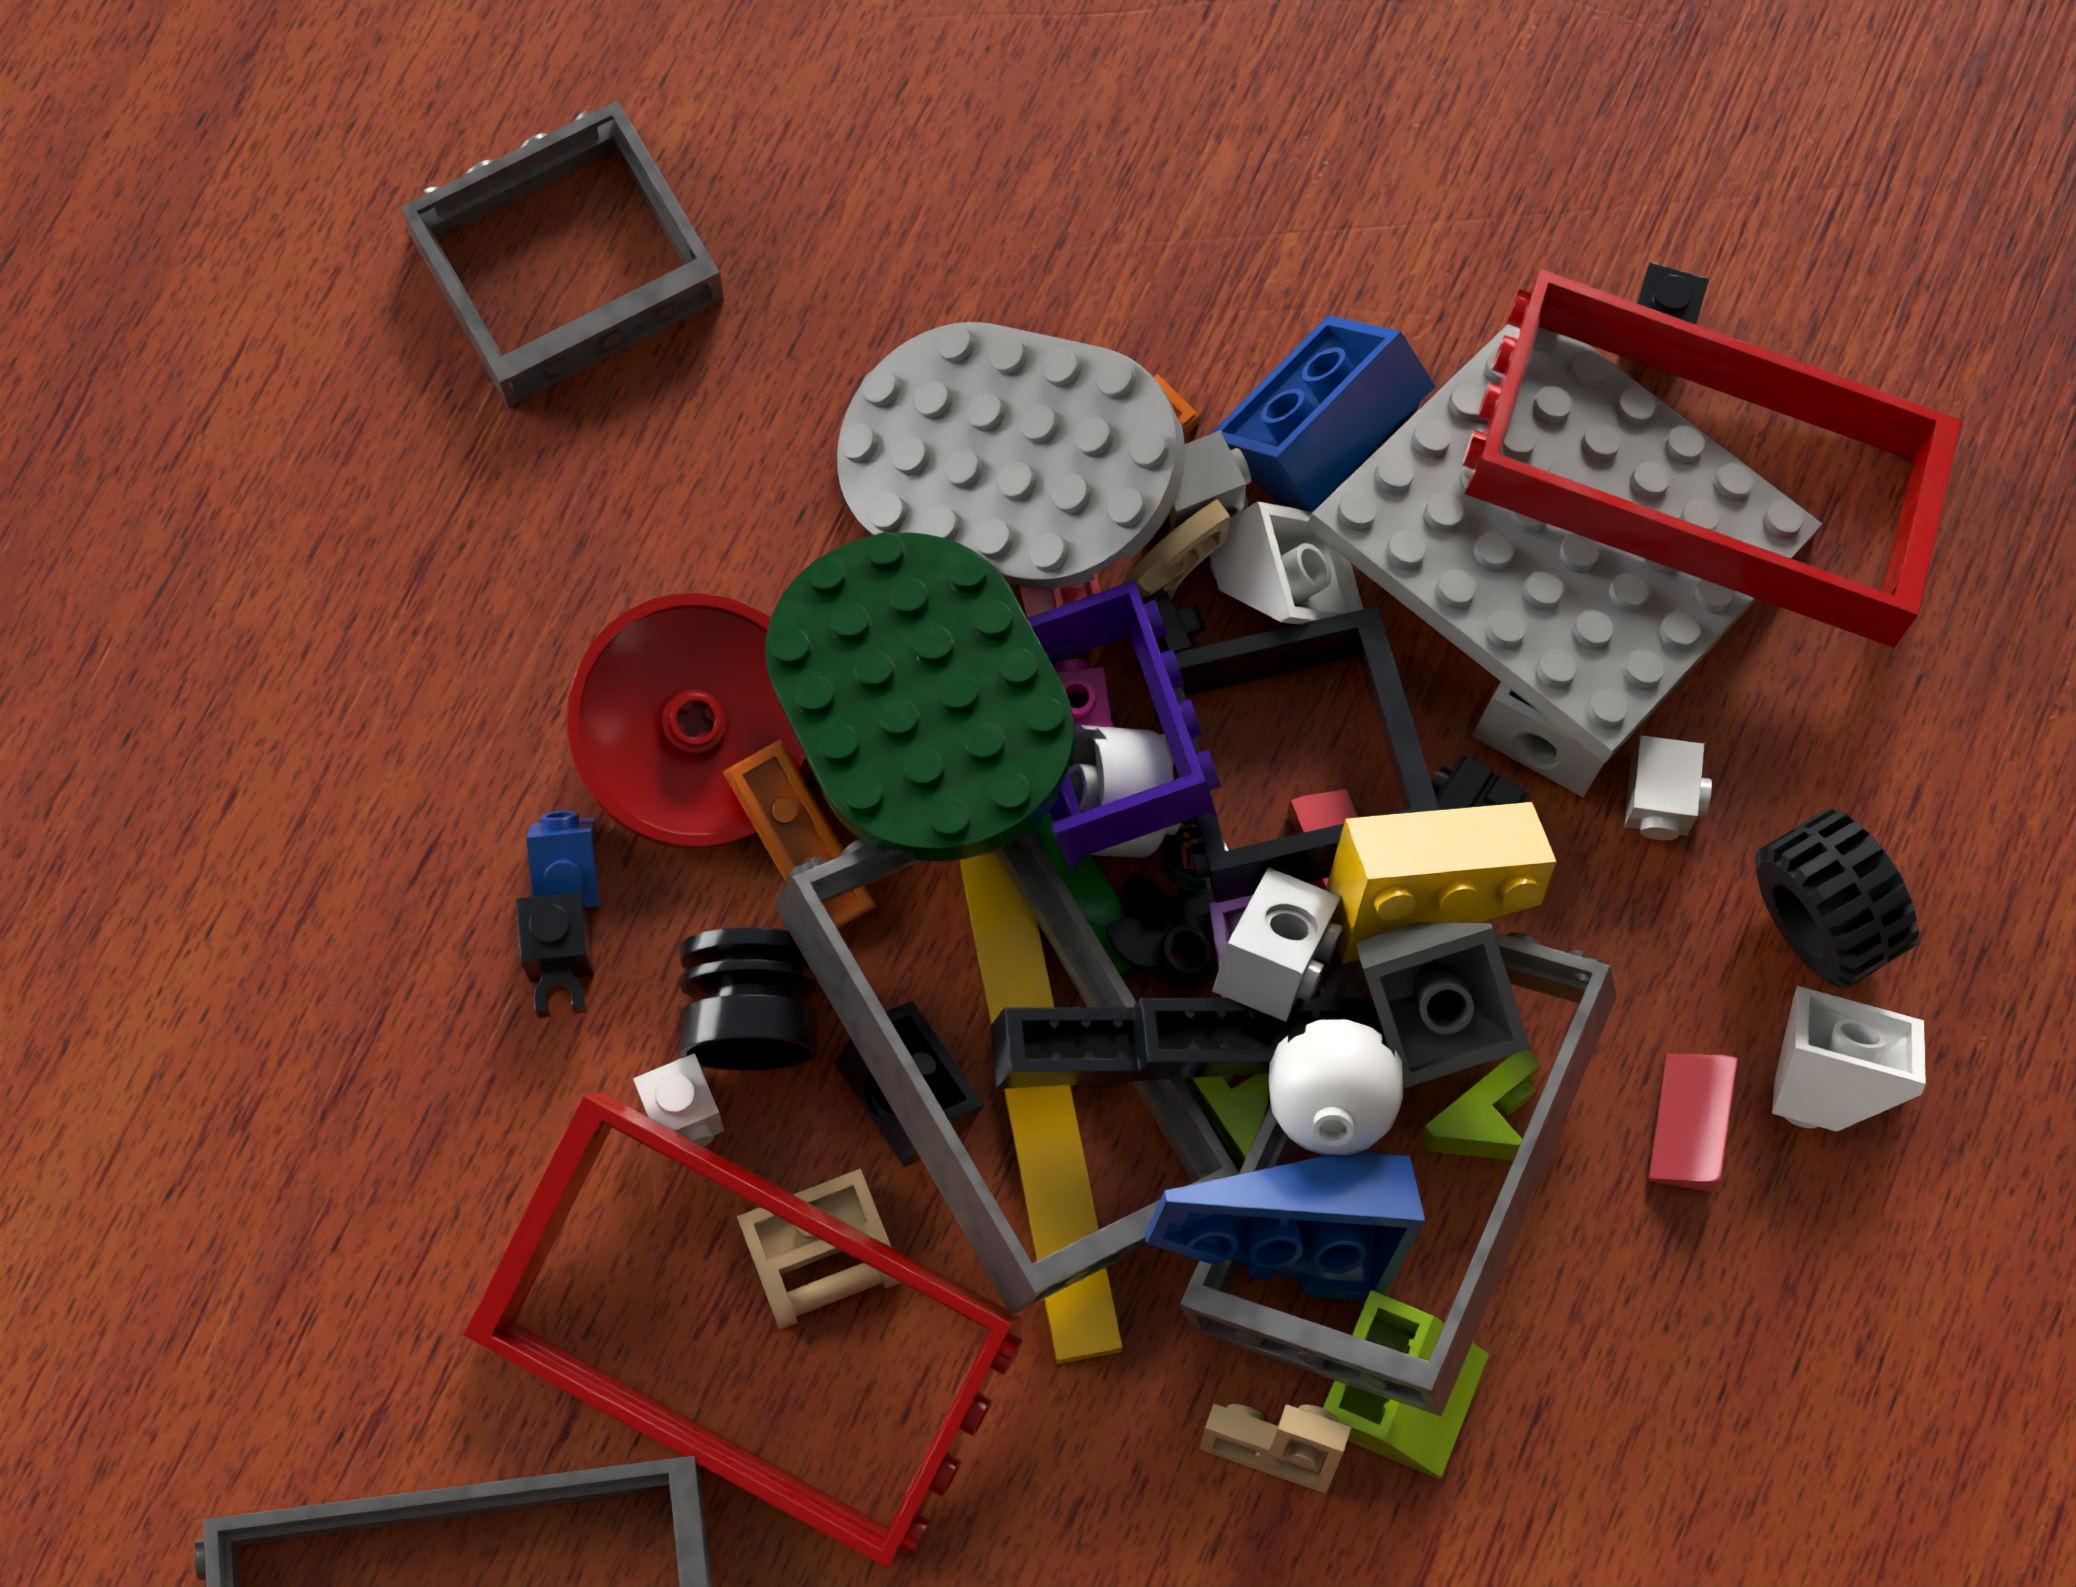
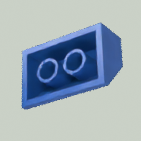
M1328 315L1210 434L1221 430L1229 449L1238 448L1242 452L1251 474V480L1277 502L1313 512L1359 464L1364 463L1378 450V445L1399 423L1409 419L1417 411L1419 403L1435 388V385L1401 331Z

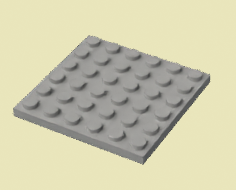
M1507 324L1311 514L1306 528L1605 764L1757 599L1465 494L1472 469L1462 466V462L1474 430L1484 433L1487 421L1477 418V413L1489 382L1499 384L1502 374L1491 369L1503 336L1506 335L1512 338L1514 336L1516 327ZM1538 328L1500 455L1793 560L1816 536L1823 525L1820 521L1591 346L1544 328Z

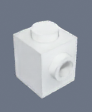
M1640 735L1630 759L1624 821L1625 828L1640 829L1641 835L1650 839L1673 840L1678 838L1679 835L1687 836L1698 816L1706 817L1710 804L1712 781L1709 778H1701L1704 754L1703 743Z
M695 1053L633 1078L648 1118L701 1146L710 1143L714 1139V1135L725 1131L719 1111Z

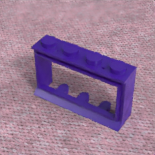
M1134 580L1028 617L1027 619L1051 663L1131 636L1180 777L1174 781L1081 813L1069 773L1067 772L1062 785L1057 791L1059 799L1049 813L1053 820L1051 825L1069 870L1071 871L1085 856L1207 813H1210L1211 818L1217 816L1209 791L1220 788L1221 784L1209 750L1197 754L1194 750L1191 740L1203 736L1191 699L1180 703L1176 699L1174 689L1185 686L1173 649L1160 653L1156 640L1168 637L1156 601L1143 604Z

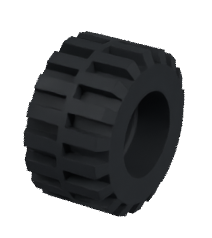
M1833 808L1826 809L1760 848L1759 852L1756 853V874L1759 888L1775 925L1802 962L1832 986L1846 989L1916 946V939L1919 938L1917 918L1910 894L1899 871L1876 839L1847 814L1840 810L1836 811Z

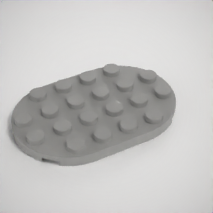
M963 322L934 328L908 340L887 355L865 376L861 386L854 395L841 426L837 449V471L844 498L858 521L872 535L883 532H910L943 537L958 542L983 556L1000 572L1006 582L1042 589L1066 588L1095 580L1093 573L1111 565L1123 556L1129 560L1152 539L1168 516L1181 485L1185 463V442L1182 425L1176 417L1167 393L1140 364L1123 354L1106 348L983 322Z

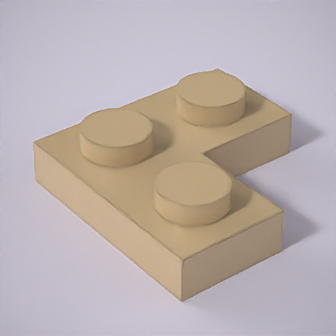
M1213 1403L1199 1450L1326 1494L1344 1453L1352 1427L1339 1423L1338 1418L1332 1412L1314 1405H1301L1299 1408L1286 1404L1277 1426L1265 1422V1417L1250 1407L1230 1404L1225 1408Z

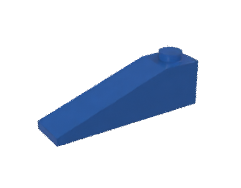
M1358 1152L1352 1155L1332 1154L1165 1190L1147 1227L1145 1236L1146 1242L1149 1245L1209 1264H1217L1229 1259L1248 1265L1250 1276L1269 1282L1276 1274L1298 1281L1301 1293L1317 1298L1366 1301L1370 1290L1382 1295L1386 1294L1422 1228L1425 1217L1410 1156Z

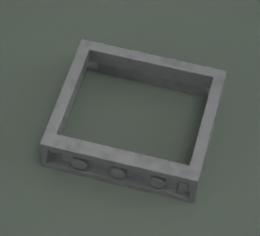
M618 100L590 114L585 110L572 123L550 134L541 133L527 139L519 149L495 161L485 160L472 166L464 176L442 187L436 186L424 189L425 195L400 207L413 242L508 408L724 300L719 270ZM616 151L683 266L502 356L437 239Z

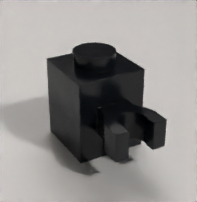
M581 892L516 899L520 962L530 983L539 982L534 992V1006L537 1017H551L549 999L557 991H567L572 994L571 1004L574 1014L587 1013L584 990L580 982L575 978L594 975L590 917Z

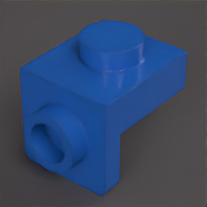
M564 810L543 814L540 816V823L530 825L526 841L533 897L581 892L587 908L600 906L601 897L594 845L596 831L594 818L579 819L577 811Z

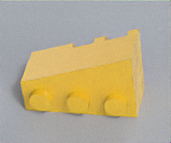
M1533 803L1345 819L1325 889L1328 892L1341 896L1333 922L1343 926V931L1337 945L1342 964L1360 959L1355 942L1418 922L1481 923L1541 905L1557 861Z

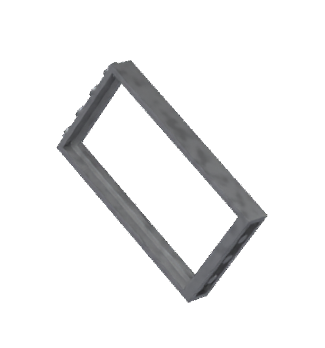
M1032 828L1016 840L993 850L1036 918L1038 926L1086 1006L1134 1007L1137 1002ZM858 839L847 846L838 858L824 863L821 857H815L791 870L786 877L789 881L773 905L1011 1315H1014L1149 1246L1146 1242L1145 1232L1160 1200L1032 1264L822 904L921 862L920 860H915L914 853L895 850L884 845L877 849ZM1182 1078L1132 1081L1192 1181L1190 1185L1239 1175L1237 1168Z

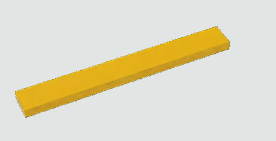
M995 852L961 859V875L990 1024L994 1022L1004 1008H1055L1038 922ZM1070 1085L1003 1089L1036 1261L1099 1230ZM1107 1268L1044 1299L1056 1364L1122 1352V1343Z

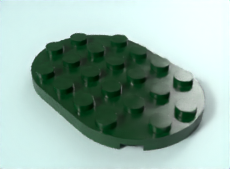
M883 532L847 543L813 561L792 581L777 603L769 622L765 645L766 664L778 703L833 813L847 829L877 849L884 845L895 850L914 853L915 860L953 861L979 856L996 850L1016 840L1041 821L1059 799L1057 791L1067 775L1069 766L1074 764L1076 733L1073 713L1065 688L1004 577L989 561L972 549L943 537L922 533Z

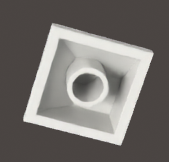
M1258 501L1230 517L1226 544L1210 554V569L1220 591L1280 622L1298 625L1364 609L1351 562L1306 528L1313 512Z
M1797 986L1774 1079L1772 1114L1785 1117L1789 1122L1799 1127H1822L1837 1132L1922 1095L1926 1084L1924 1020Z

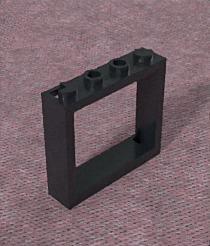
M1378 606L1174 653L1185 686L1174 689L1178 703L1186 701L1185 696L1359 656L1404 810L1382 815L1440 810ZM1151 697L1155 719L1160 721ZM1195 738L1191 741L1194 750L1197 754L1200 753V750L1198 747L1197 739ZM1175 763L1173 766V774L1178 773ZM1210 813L1182 822L1184 828L1196 826L1200 842L1189 844L1194 870L1198 880L1209 877L1216 903L1254 895L1268 867L1306 883L1329 878L1344 826L1343 823L1226 851L1217 816L1211 818Z

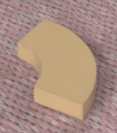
M1216 499L1163 538L1139 561L1121 585L1135 580L1142 600L1147 596L1167 592L1169 598L1172 599L1177 587L1185 577L1206 557L1226 544L1230 515L1219 500Z

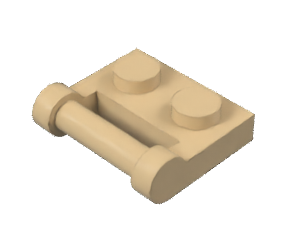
M861 1169L793 1194L891 1247ZM761 1207L737 1216L779 1330L797 1324L796 1317L881 1283H883L885 1289L901 1283L863 1262L787 1292L781 1278L782 1274L839 1253L841 1250Z

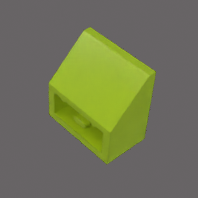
M1370 1290L1352 1336L1429 1362L1445 1323L1431 1314ZM1472 1342L1441 1417L1336 1380L1332 1383L1323 1408L1336 1415L1339 1423L1352 1427L1347 1441L1440 1480L1489 1353Z

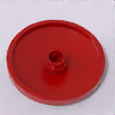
M689 592L670 594L654 598L626 611L612 621L589 646L576 670L568 696L566 710L568 747L577 774L589 795L611 819L623 828L649 841L685 849L720 847L754 835L757 832L723 772L780 739L805 783L808 782L812 770L778 703L768 673L765 652L766 635L771 619L768 615L751 605L722 595Z

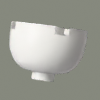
M1346 1019L1318 1020L1307 1024L1304 1034L1294 1037L1289 1043L1287 1036L1278 1044L1270 1062L1269 1092L1272 1113L1285 1134L1305 1150L1324 1156L1332 1154L1352 1155L1366 1150L1391 1129L1399 1112L1403 1099L1402 1060L1396 1050L1395 1055H1393L1391 1050L1382 1044V1035L1369 1026Z

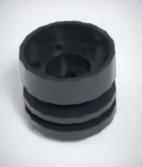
M761 927L726 928L705 931L690 936L680 944V961L682 967L686 969L680 975L682 993L700 1000L690 1003L680 1010L681 1058L695 1053L701 1067L730 1071H768L791 1068L808 1063L817 1057L816 1008L804 1001L797 1000L807 997L817 990V979L810 970L811 968L789 931Z

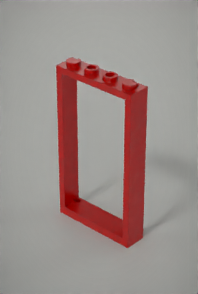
M1541 269L1529 292L1518 289L1506 324L1516 327L1513 338L1506 335L1503 336L1491 369L1502 375L1498 385L1489 382L1477 413V418L1487 421L1484 433L1474 430L1463 458L1462 466L1472 469L1465 491L1466 495L1893 648L1897 646L1919 613L1961 427V419ZM1538 328H1544L1913 460L1883 590L1874 589L1500 455Z
M602 1092L582 1096L463 1334L465 1337L684 1457L695 1456V1463L886 1568H889L898 1560L902 1553L911 1557L916 1553L931 1524L929 1519L921 1516L933 1492L943 1497L950 1487L962 1460L952 1454L963 1432L971 1436L976 1434L992 1403V1399L984 1396L983 1393L994 1371L1005 1375L1023 1342V1339L1014 1335L1022 1318L1017 1314L1011 1315L1008 1309ZM611 1128L989 1329L889 1527L514 1323Z

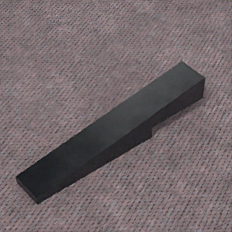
M1140 998L1134 1007L1004 1008L990 1025L996 1089L1269 1073L1270 1062L1278 1044L1287 1036L1289 1043L1294 1037L1305 1033L1307 1024L1318 1020L1346 1019L1369 1026L1382 1035V1044L1388 1049L1389 1047L1372 998H1311L1310 1002L1298 998L1286 1022L1229 998Z

